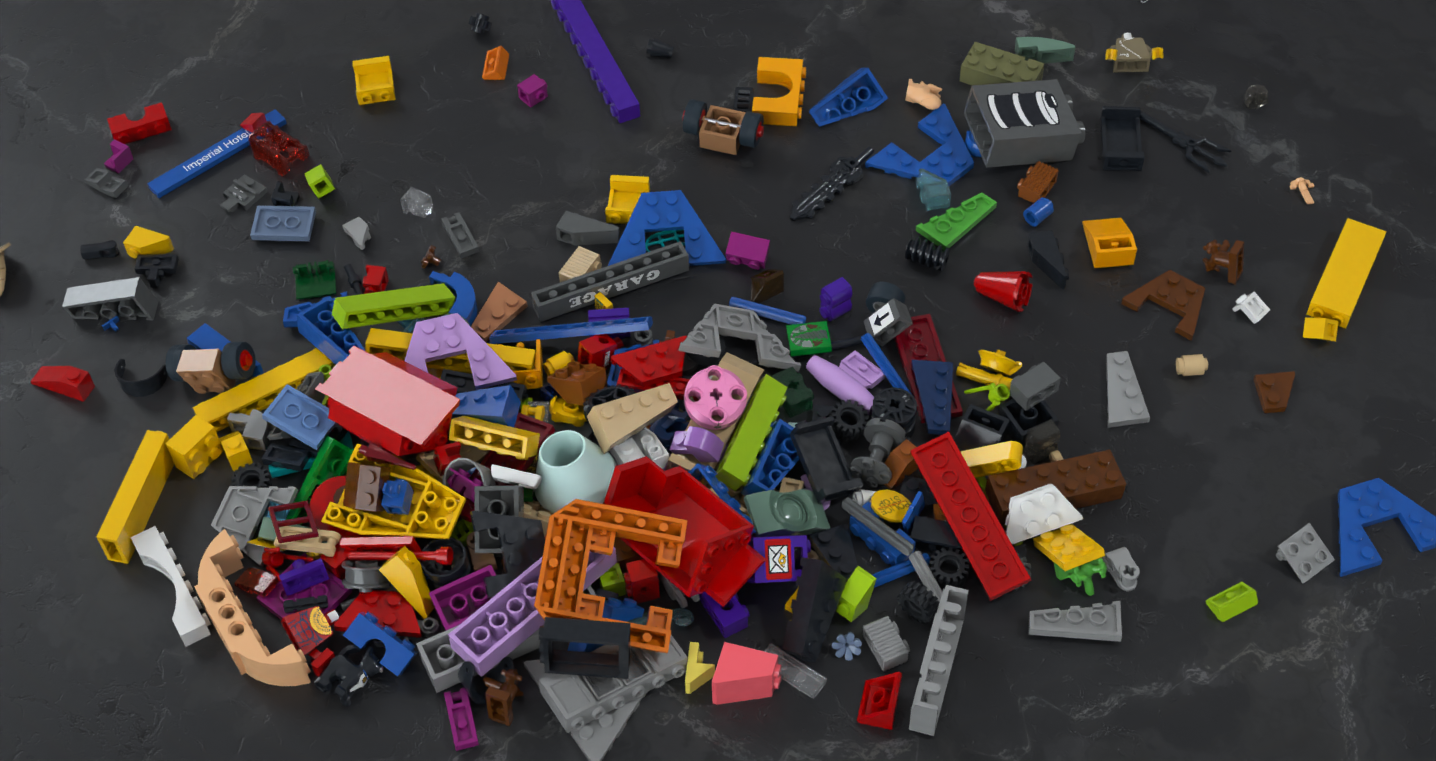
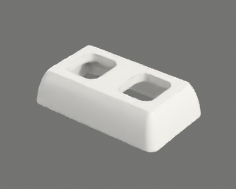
M491 465V474L495 481L535 490L542 480L541 476L537 474Z

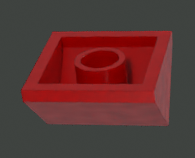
M901 672L865 681L857 722L892 730L901 690Z

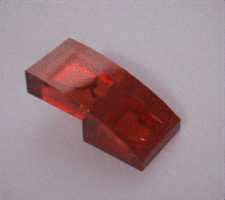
M248 567L235 581L234 585L250 594L254 592L266 598L279 583L277 576L266 571Z

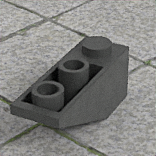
M565 211L556 226L557 240L575 246L619 243L620 240L619 227L569 211Z

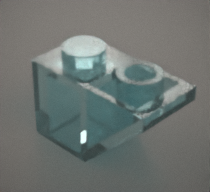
M919 169L918 177H916V187L921 190V202L925 203L927 211L950 207L951 192L947 180L925 169Z

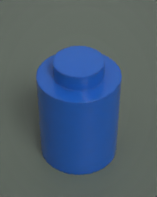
M1044 197L1038 199L1023 212L1026 222L1034 227L1039 225L1054 212L1053 203Z

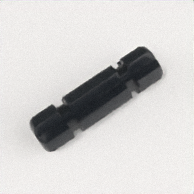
M326 595L318 596L316 599L315 597L296 599V601L285 600L283 603L286 614L294 613L295 610L299 612L315 606H319L320 609L328 608V598Z

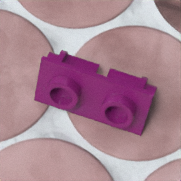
M449 468V470L454 472L447 479L449 487L461 494L463 493L465 497L475 503V486H484L483 481L478 478L470 479L471 474L461 468L458 471Z

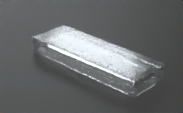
M770 643L764 650V652L778 655V664L782 665L781 679L814 699L827 683V678Z

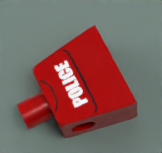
M607 334L594 335L579 342L577 362L585 365L596 364L599 367H605V370H607L612 364L610 356L614 355L615 350L623 347V342L619 337L612 339Z

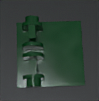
M329 260L318 262V264L315 261L313 266L311 262H308V266L307 264H296L293 267L296 300L336 294L335 264L333 261L329 262Z

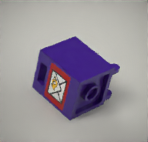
M807 535L751 537L748 545L767 560L747 582L796 581L797 576L801 577L802 573L801 557L808 558V553L811 551L810 540H807Z

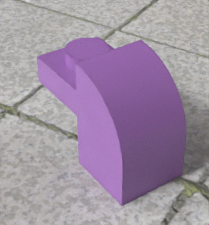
M689 426L688 431H675L670 451L674 454H692L701 463L719 462L724 443L714 433L706 429Z

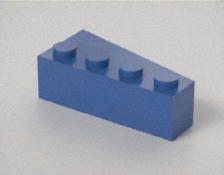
M511 385L456 394V397L460 399V403L452 413L451 419L468 416L510 427L515 426L521 401Z

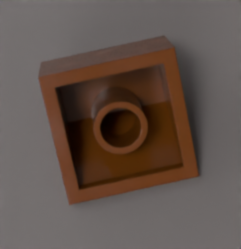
M348 462L343 506L375 512L385 511L381 505L384 495L382 490L384 483L387 480L389 481L391 467Z

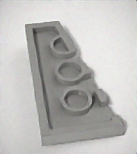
M1128 351L1107 353L1108 428L1149 422L1150 416Z
M1113 601L1111 605L1095 603L1092 604V607L1080 608L1079 605L1070 606L1068 610L1053 608L1030 611L1029 635L1121 642L1120 601Z

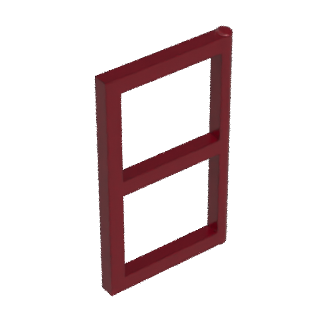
M308 501L268 507L278 543L319 537ZM304 507L307 514L306 517L277 521L274 512ZM310 523L312 532L281 536L279 527Z

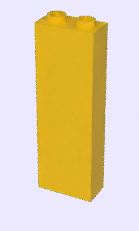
M1347 218L1310 302L1307 315L1314 318H1327L1339 321L1338 326L1347 328L1387 231Z
M146 431L96 536L108 560L128 564L134 553L135 546L131 537L144 531L174 466V462L165 444L170 440L167 433L162 431Z

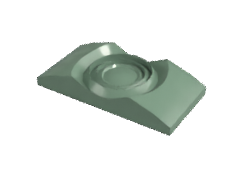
M800 489L784 493L768 490L749 494L743 498L749 517L753 521L752 525H754L756 530V537L810 535L830 529L822 503L818 504L814 492L811 490Z

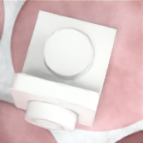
M1255 292L1249 295L1245 293L1235 301L1237 305L1232 308L1234 312L1241 309L1254 324L1270 311Z

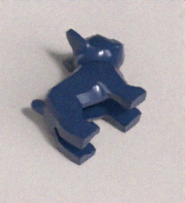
M678 402L671 412L655 421L649 430L655 433L667 452L672 454L670 447L675 431H685L690 417L687 411H679Z

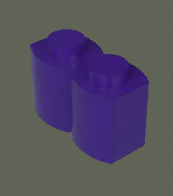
M843 277L821 289L819 311L822 317L827 318L830 322L852 309V287Z

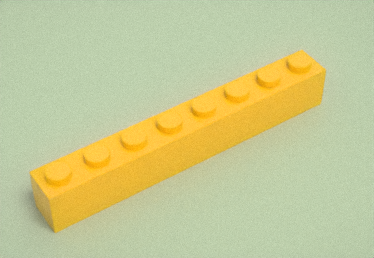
M371 328L365 343V351L370 354L387 352L404 361L413 333ZM487 343L512 371L534 369V349ZM467 353L426 362L427 368L472 373Z
M315 348L192 408L195 415L214 426L216 432L229 426L227 421L229 413L250 415L252 409L262 411L270 406L287 384L296 389L304 381L308 373L319 372V368L322 365H329L333 369L336 364L319 349Z

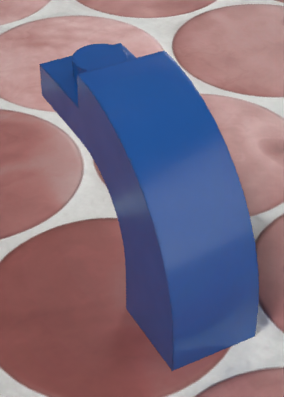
M432 271L429 276L430 284L444 283L455 296L456 301L448 313H458L468 321L471 327L477 317L476 297L471 283L457 272L448 277L446 274Z

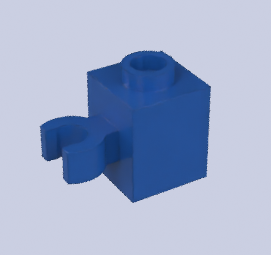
M403 479L387 480L382 490L384 494L381 503L382 507L389 514L409 515L414 490Z

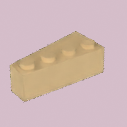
M670 383L593 406L587 418L603 454H606L632 435L637 434L646 426L651 425L671 412L678 403V400Z

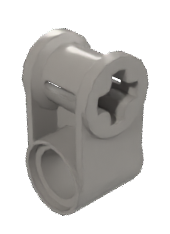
M1121 547L1105 553L1103 562L1106 563L1107 570L1114 578L1118 587L1123 591L1134 590L1137 586L1140 570L1128 549Z

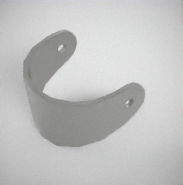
M457 458L451 461L446 467L442 479L443 484L450 488L447 479L454 472L449 470V468L456 471L461 468L467 471L476 467L480 472L484 486H496L491 470L468 458Z

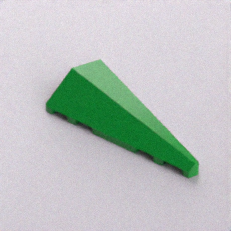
M326 436L294 503L308 501L310 507L312 495L320 484L336 476H346L348 462L354 450ZM305 508L290 509L285 520L306 517Z

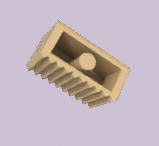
M578 246L559 271L560 282L601 269L600 254Z

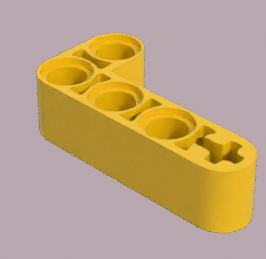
M1007 441L960 452L974 477L978 478L1019 469L1022 462L1023 446L1016 441Z

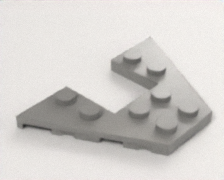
M714 304L703 320L699 321L684 342L680 343L678 351L719 358L721 353L720 334L722 336L738 337L743 340H755L759 365L798 372L801 367L800 362L797 363L790 357V351L782 345L778 337L766 330L767 325L759 319L754 310Z
M631 658L628 679H625L626 682L642 675ZM540 660L524 662L525 668L540 689L539 679L551 673H545L544 663H540ZM585 676L592 685L599 689L601 696L620 687L614 678ZM647 692L642 697L625 703L623 707L611 710L602 718L586 723L581 729L571 731V736L588 761H602Z

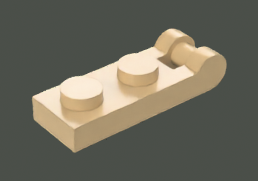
M283 526L279 529L282 537L312 532L310 528ZM317 529L319 537L278 543L276 536L274 545L280 549L322 553L325 556L333 557L336 552L335 545L339 543L341 535L335 531Z

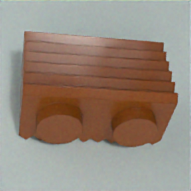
M1040 161L1034 167L1030 166L1026 178H1021L1018 183V196L1032 203H1035L1041 197L1045 198L1057 182L1059 170Z

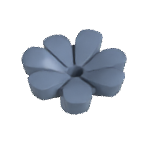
M848 632L845 635L839 634L836 638L837 640L832 643V648L837 649L835 656L840 658L845 655L846 660H852V653L855 655L861 653V640L854 638L855 636L852 632Z

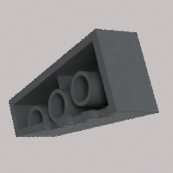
M136 277L67 288L62 307L72 319H98L99 316H103L111 320L118 316L128 317V320H137V317H146V320H154L159 301L141 278Z

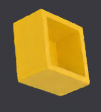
M197 415L165 443L175 467L192 479L203 473L206 467L224 451L215 427Z

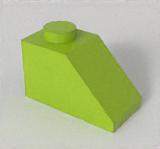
M858 566L845 584L836 612L850 622L854 621L868 608L877 578Z

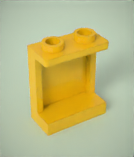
M389 56L352 61L356 81V96L359 105L396 100Z
M610 176L608 207L605 209L606 223H628L641 193L650 192L649 177Z

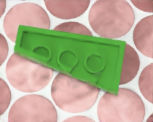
M981 192L962 202L961 206L957 208L952 207L946 210L945 214L939 217L936 215L930 218L929 222L916 225V231L931 242H935L937 246L942 245V249L945 251L947 247L950 248L992 212L996 208L997 202Z

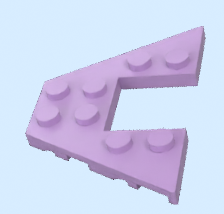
M458 313L416 322L405 362L428 373L426 362L467 353L476 390L517 380L516 374Z

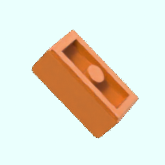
M502 45L487 51L482 75L484 80L505 79L509 53Z

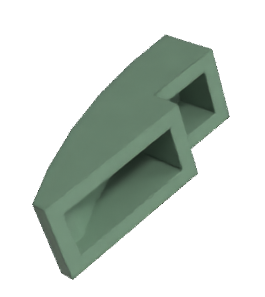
M1016 37L1015 54L1025 57V60L1036 59V61L1046 64L1073 61L1075 45L1042 37Z

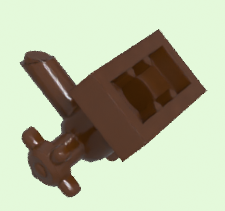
M1214 239L1207 243L1206 246H1203V249L1207 250V254L1211 253V259L1203 258L1207 268L1206 271H1220L1218 266L1228 268V282L1236 284L1243 273L1244 242L1236 240L1230 252H1227L1230 247L1228 240H1224L1222 245H1220Z
M517 669L501 671V674L506 677L505 682H500L486 676L483 678L486 687H489L485 693L488 718L510 726L514 719L512 709L514 698L518 695H524V692L520 691L518 686L519 681H522V676L518 675Z

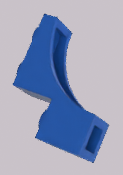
M608 598L604 603L602 617L627 622L635 618H641L644 608L636 605L637 602L629 598H624L623 601L616 598ZM570 642L567 651L592 652L604 644Z

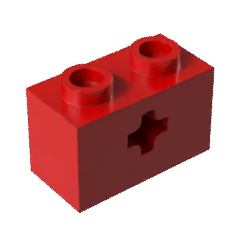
M644 559L626 563L627 572L623 573L627 596L632 597L637 604L660 598L656 569Z

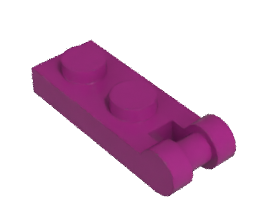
M460 688V691L453 693L451 691L444 692L456 751L478 746L479 742L469 695L465 688ZM462 700L461 703H457V704H454V703H453V702H455V701Z

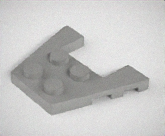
M229 486L211 526L219 533L225 529L229 536L234 535L239 544V549L259 566L263 567L262 554L265 547L247 542L252 540L269 502L272 501L281 505L293 503L298 489L290 486L288 488H278L277 486H269V488Z

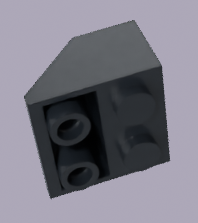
M970 404L962 418L954 441L960 451L1003 443L1008 434L1010 419Z

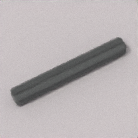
M847 497L842 502L841 507L904 555L909 556L913 552L914 545L854 500Z

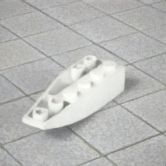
M646 427L610 450L618 465L647 456L664 469L670 458L669 453L655 433Z

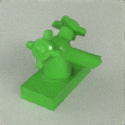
M1102 558L1064 571L1054 563L1056 577L1059 580L1071 578L1077 587H1080L1083 581L1085 592L1090 596L1094 595L1092 575L1100 573L1101 578L1106 577L1107 566Z

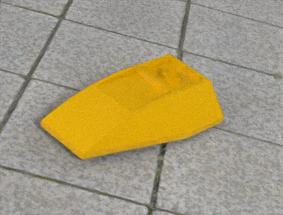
M356 444L349 462L391 467L389 481L403 479L410 484L414 493L409 515L389 514L386 511L375 512L343 506L344 489L338 504L329 503L321 522L360 535L449 539L466 498L418 468L412 470L401 466L367 461V457L359 453L361 445Z

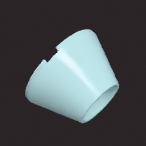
M571 430L556 432L542 443L539 450L536 474L540 475L542 480L538 488L534 490L536 498L544 509L553 514L575 499L602 504L605 500L615 466H617L616 462L609 452L603 454L600 446L580 433Z

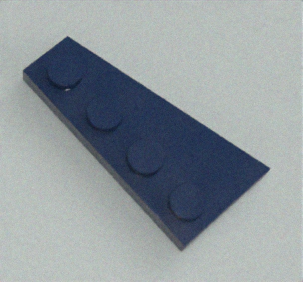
M911 359V366L914 371V379L918 387L919 399L922 404L928 434L943 435L950 432L953 362Z

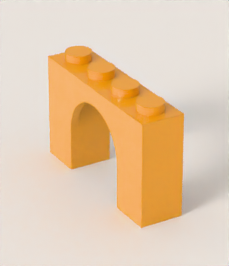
M759 57L757 83L782 85L790 90L787 95L779 98H753L752 112L763 115V124L797 126L798 119L802 117V107H799V105H803V94L801 92L805 90V81L802 78H806V67H803V59Z

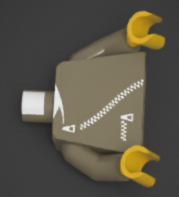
M1124 33L1121 38L1116 39V44L1106 49L1105 60H1114L1113 72H1148L1151 60L1164 58L1163 48H1150L1145 44L1143 38H1133L1131 33Z

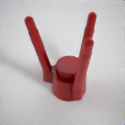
M265 547L262 554V562L267 565L266 570L271 572L280 582V574L275 568L282 565L284 559H303L306 562H313L314 560L312 557L284 554L280 551L279 547Z

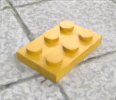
M1073 524L1062 526L1057 530L1046 532L1039 537L1033 538L1034 546L1064 571L1105 556L1104 548Z

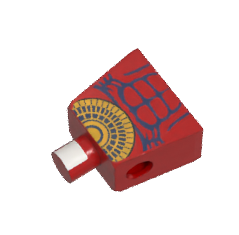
M315 606L287 615L280 622L296 651L301 649L304 656H307L333 635L330 626L339 619V616L334 609L323 614L320 607Z

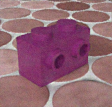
M731 231L725 253L726 260L735 265H740V263L746 264L752 269H765L770 249V240Z

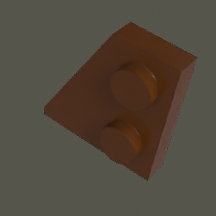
M1295 371L1254 376V383L1264 414L1285 412Z

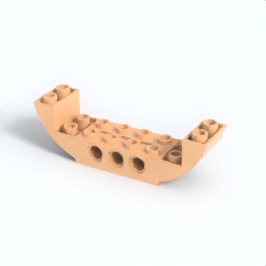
M225 529L222 530L210 543L201 559L198 571V585L194 587L206 613L241 675L246 673L258 681L277 686H298L310 683L308 674L311 673V670L306 663L307 660L301 649L296 651L294 645L290 644L270 654L267 647L263 645L258 631L253 628L248 614L242 609L243 606L240 600L234 595L233 589L225 577L244 568L241 559L244 557L234 535L229 536Z

